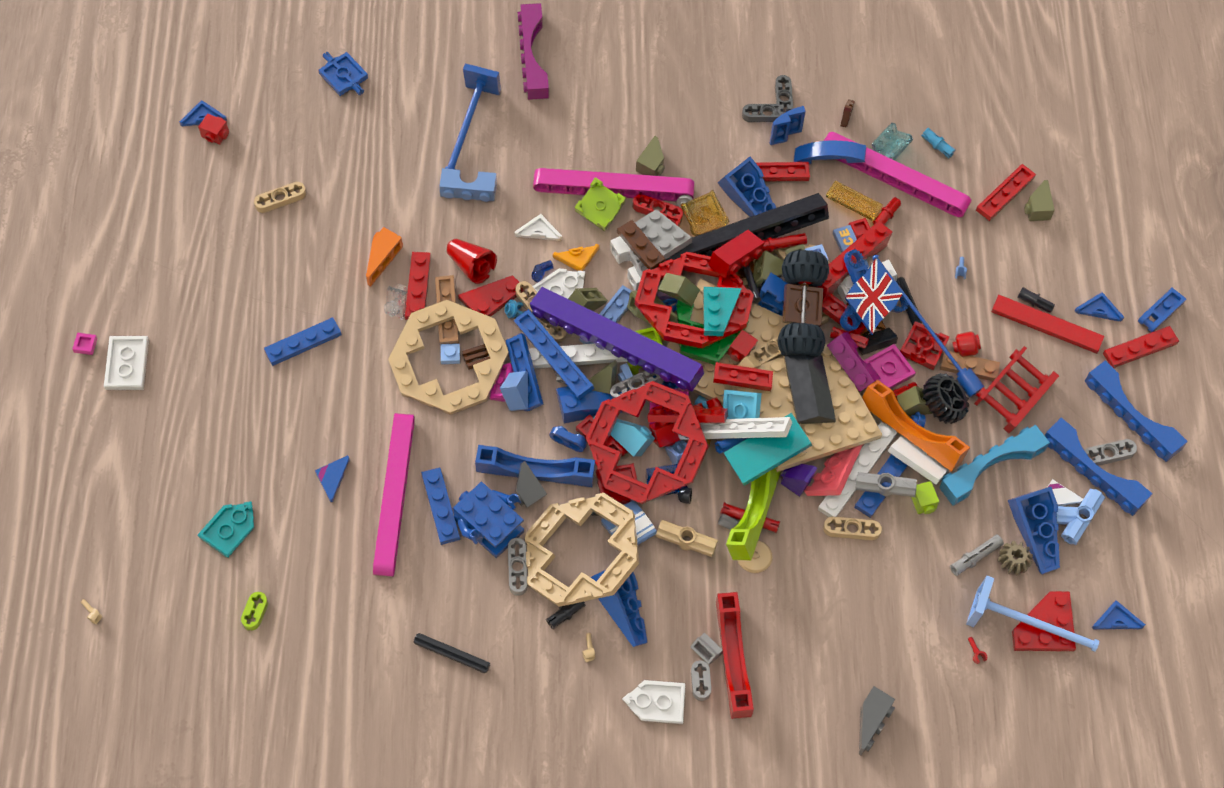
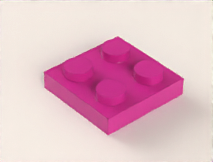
M895 344L863 360L865 363L872 365L880 377L879 381L890 389L909 380L916 374Z

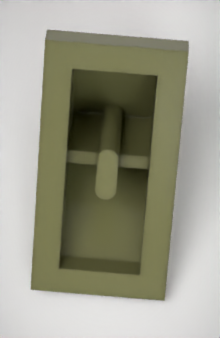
M670 273L665 274L658 288L659 291L691 307L700 291L686 277Z
M616 360L588 379L595 388L592 391L610 394L612 386L616 384L618 364Z

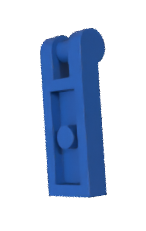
M1172 287L1138 319V322L1141 325L1147 326L1148 331L1154 332L1185 303L1186 298ZM1153 317L1156 321L1152 322L1149 318Z

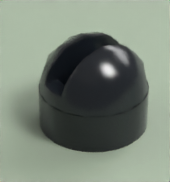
M692 488L680 489L677 494L679 501L691 504Z

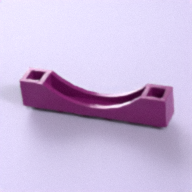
M541 3L520 4L521 11L517 12L518 22L522 24L519 25V36H523V39H520V50H524V53L521 54V64H525V68H522V77L526 78V82H523L524 93H527L528 100L549 99L548 74L536 62L531 49L535 37L543 28Z

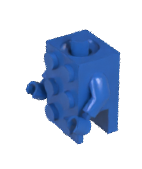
M482 481L470 492H463L459 497L460 501L453 507L454 518L458 523L462 536L472 540L474 544L479 542L495 558L508 548V543L511 539L519 538L524 533V528L520 525L524 522V519L514 511L516 508L514 504L517 502L521 503L518 495H507L491 490Z

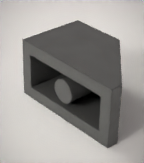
M525 461L522 462L515 491L521 500L519 504L529 507L547 495L527 463Z

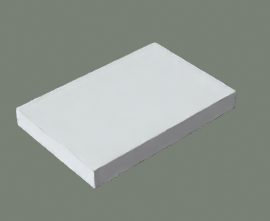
M148 336L109 337L104 380L105 390H144L149 345Z
M903 435L888 450L889 453L934 484H937L950 471Z

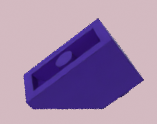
M800 464L785 469L781 474L783 477L781 484L800 497L811 483L818 468L812 465Z

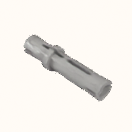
M996 534L970 553L966 552L963 554L961 559L950 565L952 573L958 576L969 567L973 568L976 566L979 560L1004 545L1002 538Z

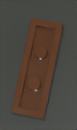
M633 220L617 228L618 235L647 269H655L659 267V264L665 262L664 256Z

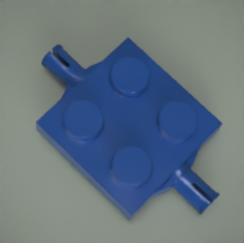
M329 52L323 54L322 57L327 61V64L318 70L319 74L339 96L352 89L358 95L364 93V89L359 84L368 79V74L348 52L335 58Z

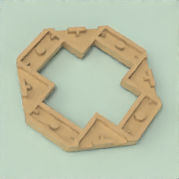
M445 300L411 313L388 360L403 396L413 398L420 403L432 408H438L452 415L488 400L490 391L499 377L509 352L494 318ZM454 319L460 335L479 329L490 359L473 365L479 380L478 383L443 396L437 379L418 385L407 355L425 349L419 334L420 331Z
M605 493L595 494V497L588 499L582 497L569 500V503L561 505L558 503L549 505L525 534V542L527 544L526 565L528 567L527 584L558 607L614 595L639 565L635 514L631 509ZM595 512L619 527L607 542L620 551V554L597 582L581 572L572 585L567 587L544 571L553 561L555 555L544 548L543 545L566 518L582 526L588 517Z

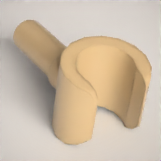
M83 599L81 601L82 605L90 612L87 618L92 623L97 624L101 620L102 615Z
M591 633L586 634L588 649L582 651L585 662L595 659Z

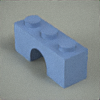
M442 168L439 185L440 197L462 198L464 200L474 199L484 202L495 201L496 173L478 172V177L474 182L465 183L461 180L460 170Z

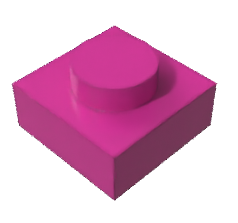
M77 333L72 348L73 352L93 355L98 339L97 336Z

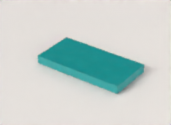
M792 413L785 416L790 417L792 421L787 437L747 438L724 452L725 457L744 486L812 446V443Z

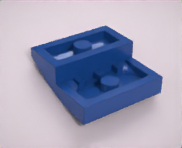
M804 106L789 110L773 121L770 145L787 142L788 135L802 132L806 113Z

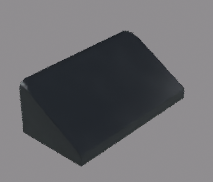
M888 327L874 332L873 335L871 333L864 335L863 337L869 339L866 348H858L861 354L865 355L897 344L898 337Z

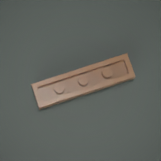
M454 275L435 277L437 303L445 300L456 303ZM454 319L438 325L440 346L441 344H459L458 328Z

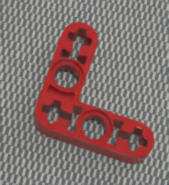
M638 194L633 198L632 207L636 212L648 215L654 211V207L662 208L660 212L678 227L680 226L683 218V210L680 207L643 194Z

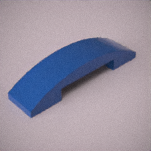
M828 140L812 142L795 148L794 162H809V164H812V160L846 159L847 163L865 162L867 147L866 145L849 141Z

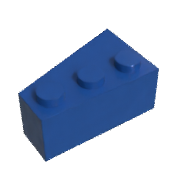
M770 272L761 288V300L758 302V305L783 316L784 288L788 283Z

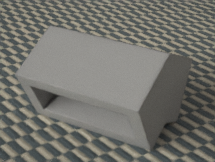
M705 632L690 646L708 664L713 663L723 652Z

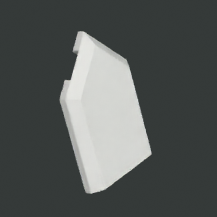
M559 268L533 285V288L538 293L540 288L544 287L568 299L575 289L583 288L585 271L574 272Z
M644 680L637 688L622 698L641 721L683 724L685 683Z

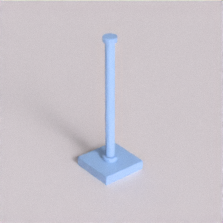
M986 576L978 587L966 625L974 627L983 615L984 610L990 609L1091 648V651L1095 652L1099 645V640L1088 639L991 602L988 597L994 578Z

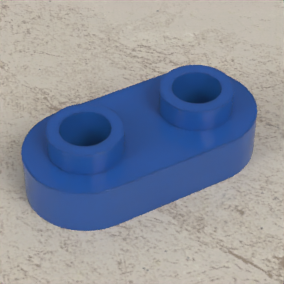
M562 426L553 427L549 433L552 440L577 452H583L587 446V442L582 435L568 432Z

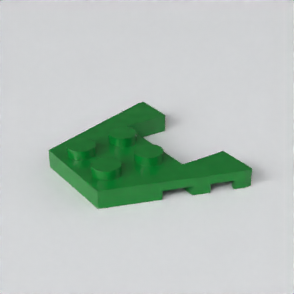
M678 300L676 305L678 323L704 329V324L690 320L694 304L691 307ZM742 330L704 348L679 344L680 354L715 365L716 362L720 363L727 354L730 345Z

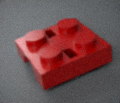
M915 321L900 352L905 358L934 370L943 350L925 326ZM941 332L939 334L935 333L943 345L946 346L950 336ZM909 340L914 341L916 345L910 343ZM931 350L939 352L938 355L932 353Z

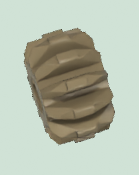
M1014 540L1011 544H1004L1003 548L999 551L998 562L1003 563L1001 569L1007 568L1008 574L1014 571L1017 576L1020 571L1025 573L1032 565L1031 559L1033 554L1028 553L1029 547H1022L1023 542L1017 545Z

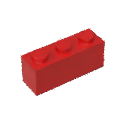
M747 230L713 251L708 266L724 278L731 274L734 275L743 266L746 267L754 259L760 258L765 242Z

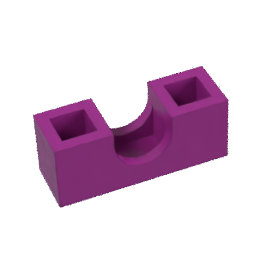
M848 332L839 335L827 344V347L859 392L867 389L870 384L880 379L872 365L865 363L858 355L856 350L858 346Z

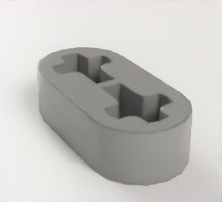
M701 660L694 662L691 667L692 693L695 699L699 701L707 700L711 694L710 668L705 661ZM698 667L705 670L703 671L702 678H699V673L696 671ZM700 683H703V689L707 690L704 695H701L700 691H696L699 690Z

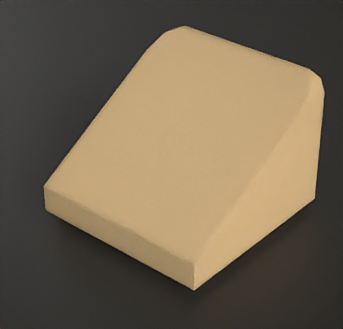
M749 355L737 366L755 368L761 366V363L753 355Z

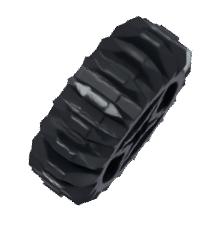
M947 373L936 374L930 377L923 385L922 393L924 394L923 399L926 401L925 405L929 407V412L933 413V417H938L940 422L943 421L945 424L956 423L969 412L968 407L970 405L967 402L969 398L965 395L966 391L962 389L963 385H959L958 380H954L953 376H948Z

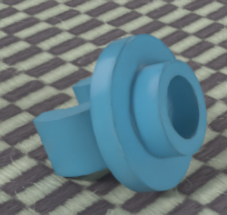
M509 300L504 309L507 317L514 318L523 314L524 311L518 310L523 304L515 300Z

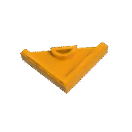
M595 244V246L585 248L578 247L560 253L554 252L553 258L577 271H584L599 250L600 245Z

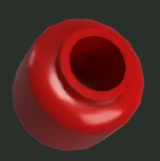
M972 331L957 334L955 337L956 341L952 342L954 352H959L961 357L977 355L979 349H981L978 334L975 335Z

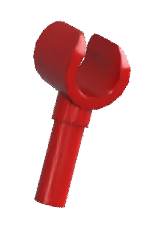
M969 637L968 641L974 652V663H980L978 655L982 656L985 662L988 658L987 654L979 650L973 637Z

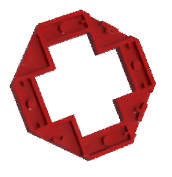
M686 252L681 254L680 258L667 260L659 264V267L651 270L649 268L643 271L634 304L664 341L704 348L747 327L754 294L750 289H746L743 281L736 273L724 278L708 266L711 259L710 256ZM684 270L718 277L717 287L742 288L724 336H704L703 328L669 321L672 307L655 303L660 281L663 280L666 273L681 276Z
M654 381L646 383L640 388L622 393L611 400L603 401L586 436L604 488L640 504L692 484L709 448L689 396ZM646 401L678 413L679 416L672 431L689 439L675 473L672 474L656 467L648 485L616 472L615 469L622 453L605 446L620 411L638 418Z

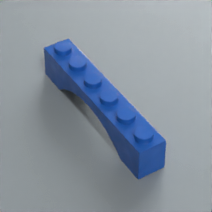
M1106 360L1089 372L1085 379L1087 386L1094 390L1101 400L1108 404L1114 410V413L1121 417L1128 427L1135 431L1142 441L1155 451L1159 458L1167 462L1184 448L1188 441L1175 428L1156 423L1143 416L1133 407L1122 390L1119 373Z
M1060 418L1046 432L1045 437L1050 442L1048 448L1056 451L1064 461L1074 466L1078 473L1087 477L1092 485L1100 488L1109 499L1118 503L1126 513L1134 516L1153 494L1138 481L1117 477L1096 465L1082 448L1076 429L1063 418Z
M478 445L475 460L476 472L518 478L520 464L525 461L537 480L592 487L595 460L577 457L562 460L535 459L516 455L498 447Z

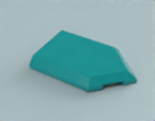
M252 501L238 505H223L198 533V537L223 556L229 558L254 529Z

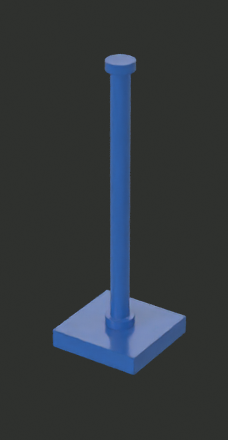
M465 63L463 67L465 86L475 89L450 161L445 169H455L481 92L500 95L499 72Z

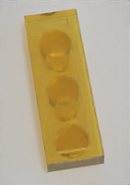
M836 180L826 194L827 198L871 221L876 219L883 207V204Z

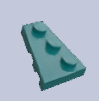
M703 288L704 336H724L742 288Z

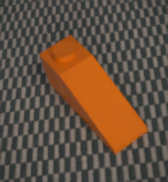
M385 227L380 232H376L373 237L366 273L367 284L370 287L403 247L402 237Z

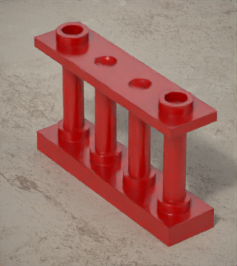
M1025 346L1020 351L1016 349L1010 355L1011 361L987 389L983 387L977 393L978 399L974 403L977 406L984 400L1000 413L1008 423L1003 428L1008 433L1017 427L1059 377L1055 371L1049 376L1042 374L1021 355L1027 349ZM1016 361L1039 380L1038 383L1041 385L1038 388H1033L1011 369ZM1006 374L1024 389L1030 398L1027 401H1022L999 380ZM993 387L998 389L1017 406L1016 408L1019 411L1016 414H1011L988 394Z

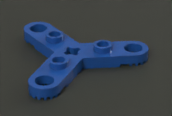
M856 249L847 252L844 256V262L853 285L868 271L862 253ZM852 255L855 256L857 260L856 264L852 263L853 261H851L852 259H850ZM902 296L899 299L901 307L896 304L891 310L892 312L900 313L908 308V303ZM848 305L840 318V324L844 330L853 331L859 327L861 320L851 306ZM848 317H850L853 321L852 326L847 322Z

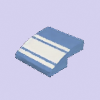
M632 500L624 505L635 514L637 545L657 533L652 522L635 501ZM601 519L602 525L611 535L619 528L608 520Z

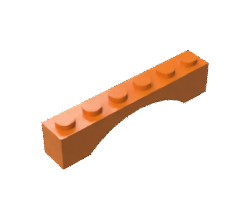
M876 380L867 387L862 399L868 410L880 418L882 422L895 429L897 433L903 435L951 472L962 463L970 449L967 444L956 436L936 434L919 426L901 408L894 392L879 380Z

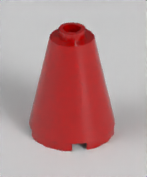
M453 239L447 244V254L471 282L475 284L483 283L490 277L488 274L491 269L495 270L497 255L492 250L460 239Z

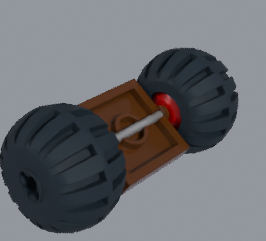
M796 250L788 253L782 264L783 277L788 283L784 288L783 323L791 324H787L781 329L778 336V347L783 356L810 355L818 357L824 351L826 340L822 329L819 327L822 322L823 288L817 287L822 285L828 278L829 263L825 255L820 252Z

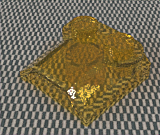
M714 190L686 203H681L683 212L690 224V231L694 236L721 228L730 222Z

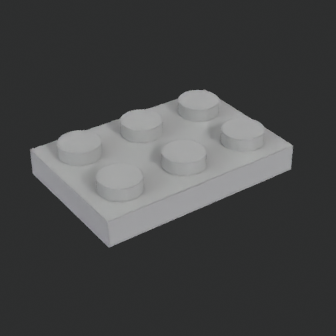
M657 209L635 222L664 256L665 260L692 243L690 235Z

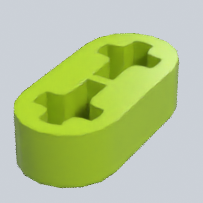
M254 592L247 601L241 616V622L247 630H256L261 624L268 606V600L264 593ZM259 598H261L263 603H259L257 608L255 609L256 605L254 600L258 601ZM254 613L255 622L252 621L248 624L246 619H251Z

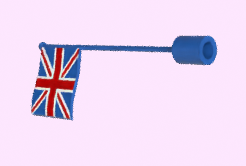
M874 255L872 257L873 263L868 271L851 287L845 300L871 335H873L879 322L895 307L902 296L959 371L956 374L958 377L955 380H958L960 386L963 385L962 389L966 391L969 398L974 396L985 386L971 368L968 370L966 367L962 369L879 260V255Z

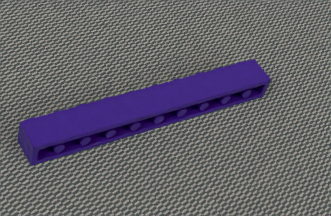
M544 287L540 288L530 302V307L535 317L539 319L544 318L551 325L560 326L567 333H574L585 342L590 341L602 350L611 351L614 356L618 358L623 357L634 366L639 365L650 374L655 373L664 381L675 383L682 390L687 389L692 392L704 375L702 364Z

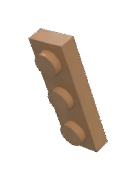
M949 351L962 369L965 367L967 370L971 368L978 378L994 381L998 376L1000 362L974 356L961 357L959 353ZM943 352L940 370L958 373L957 368L945 352Z

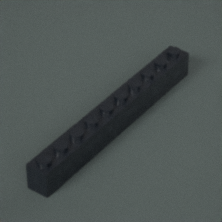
M819 193L692 237L691 244L665 261L680 258L681 254L686 252L711 257L713 251L747 230L751 231L762 241L770 237L772 239L829 219L828 204Z

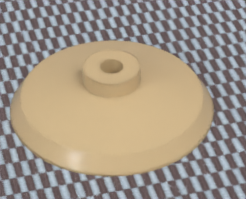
M758 540L752 560H738V563L748 572L760 573L771 565L772 552L768 545Z

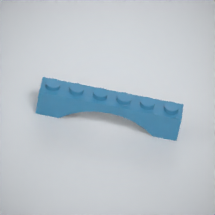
M1036 425L1031 428L1026 427L1016 437L1010 436L1001 446L995 445L988 451L989 453L984 456L982 454L978 455L969 465L965 463L957 469V472L946 474L942 478L939 488L954 506L969 497L975 480L987 468L1009 459L1031 460L1046 451L1050 442Z

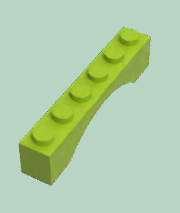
M774 468L751 482V490L745 513L740 522L731 529L726 543L732 560H752L781 471L777 472Z

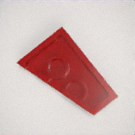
M512 275L459 294L458 299L467 308L491 317L502 309L509 300H514L517 297L516 286L519 281Z

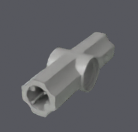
M858 472L855 488L861 491L877 492L883 496L893 494L915 497L917 479L895 477L889 473L879 475ZM884 482L891 483V486L883 487L881 484Z

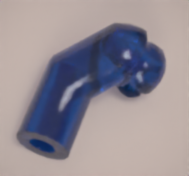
M548 260L534 266L531 276L535 282L543 279L545 271L554 268L552 261Z

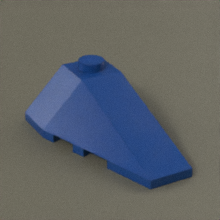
M751 156L718 182L727 196L749 217L776 208L775 203L772 202L770 197V190L764 182L762 170Z
M1050 486L1009 499L1008 503L1014 520L1027 547L1030 549V553L1033 554V560L1040 574L1060 568L1057 531L1059 530V525L1057 524L1058 504L1052 487Z
M604 570V571H602V572H600V573H598V574H596V575H594V576H592V577H590V578H592L593 580H595V581L597 582V580L602 576V574H603L606 570ZM634 572L630 574L614 595L598 598L633 647L648 643L644 619L640 617L639 608L642 606L641 600H637L636 590L639 588Z

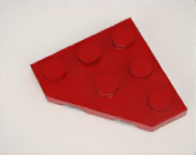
M1050 591L1027 614L1074 633L1069 591ZM1020 622L1012 631L1014 651L1074 652L1076 650L1075 642L1024 622Z

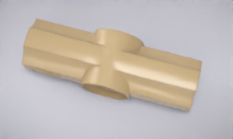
M664 520L660 522L656 533L657 538L677 544L682 550H693L710 557L713 556L718 543L717 539L697 533L691 527H681ZM689 536L691 540L685 541L682 537Z

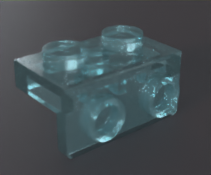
M891 123L874 140L872 148L873 151L895 160L913 141V138L910 134L897 131L896 124Z

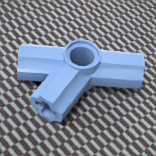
M1090 489L1079 507L1058 506L1057 524L1067 525L1061 534L1065 542L1074 545L1078 543L1105 499L1102 492L1097 489ZM1083 514L1087 519H1082L1079 515Z

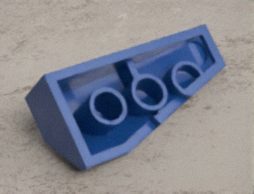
M568 386L556 388L564 424L584 420L589 415L594 418L601 403L608 399H613L611 393L591 391L579 400Z

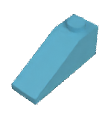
M620 419L616 420L610 434L633 457L642 456L655 439L651 435L652 432L646 426Z

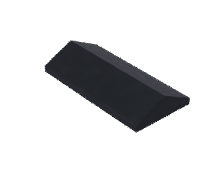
M785 356L784 360L797 422L799 424L836 422L823 356Z

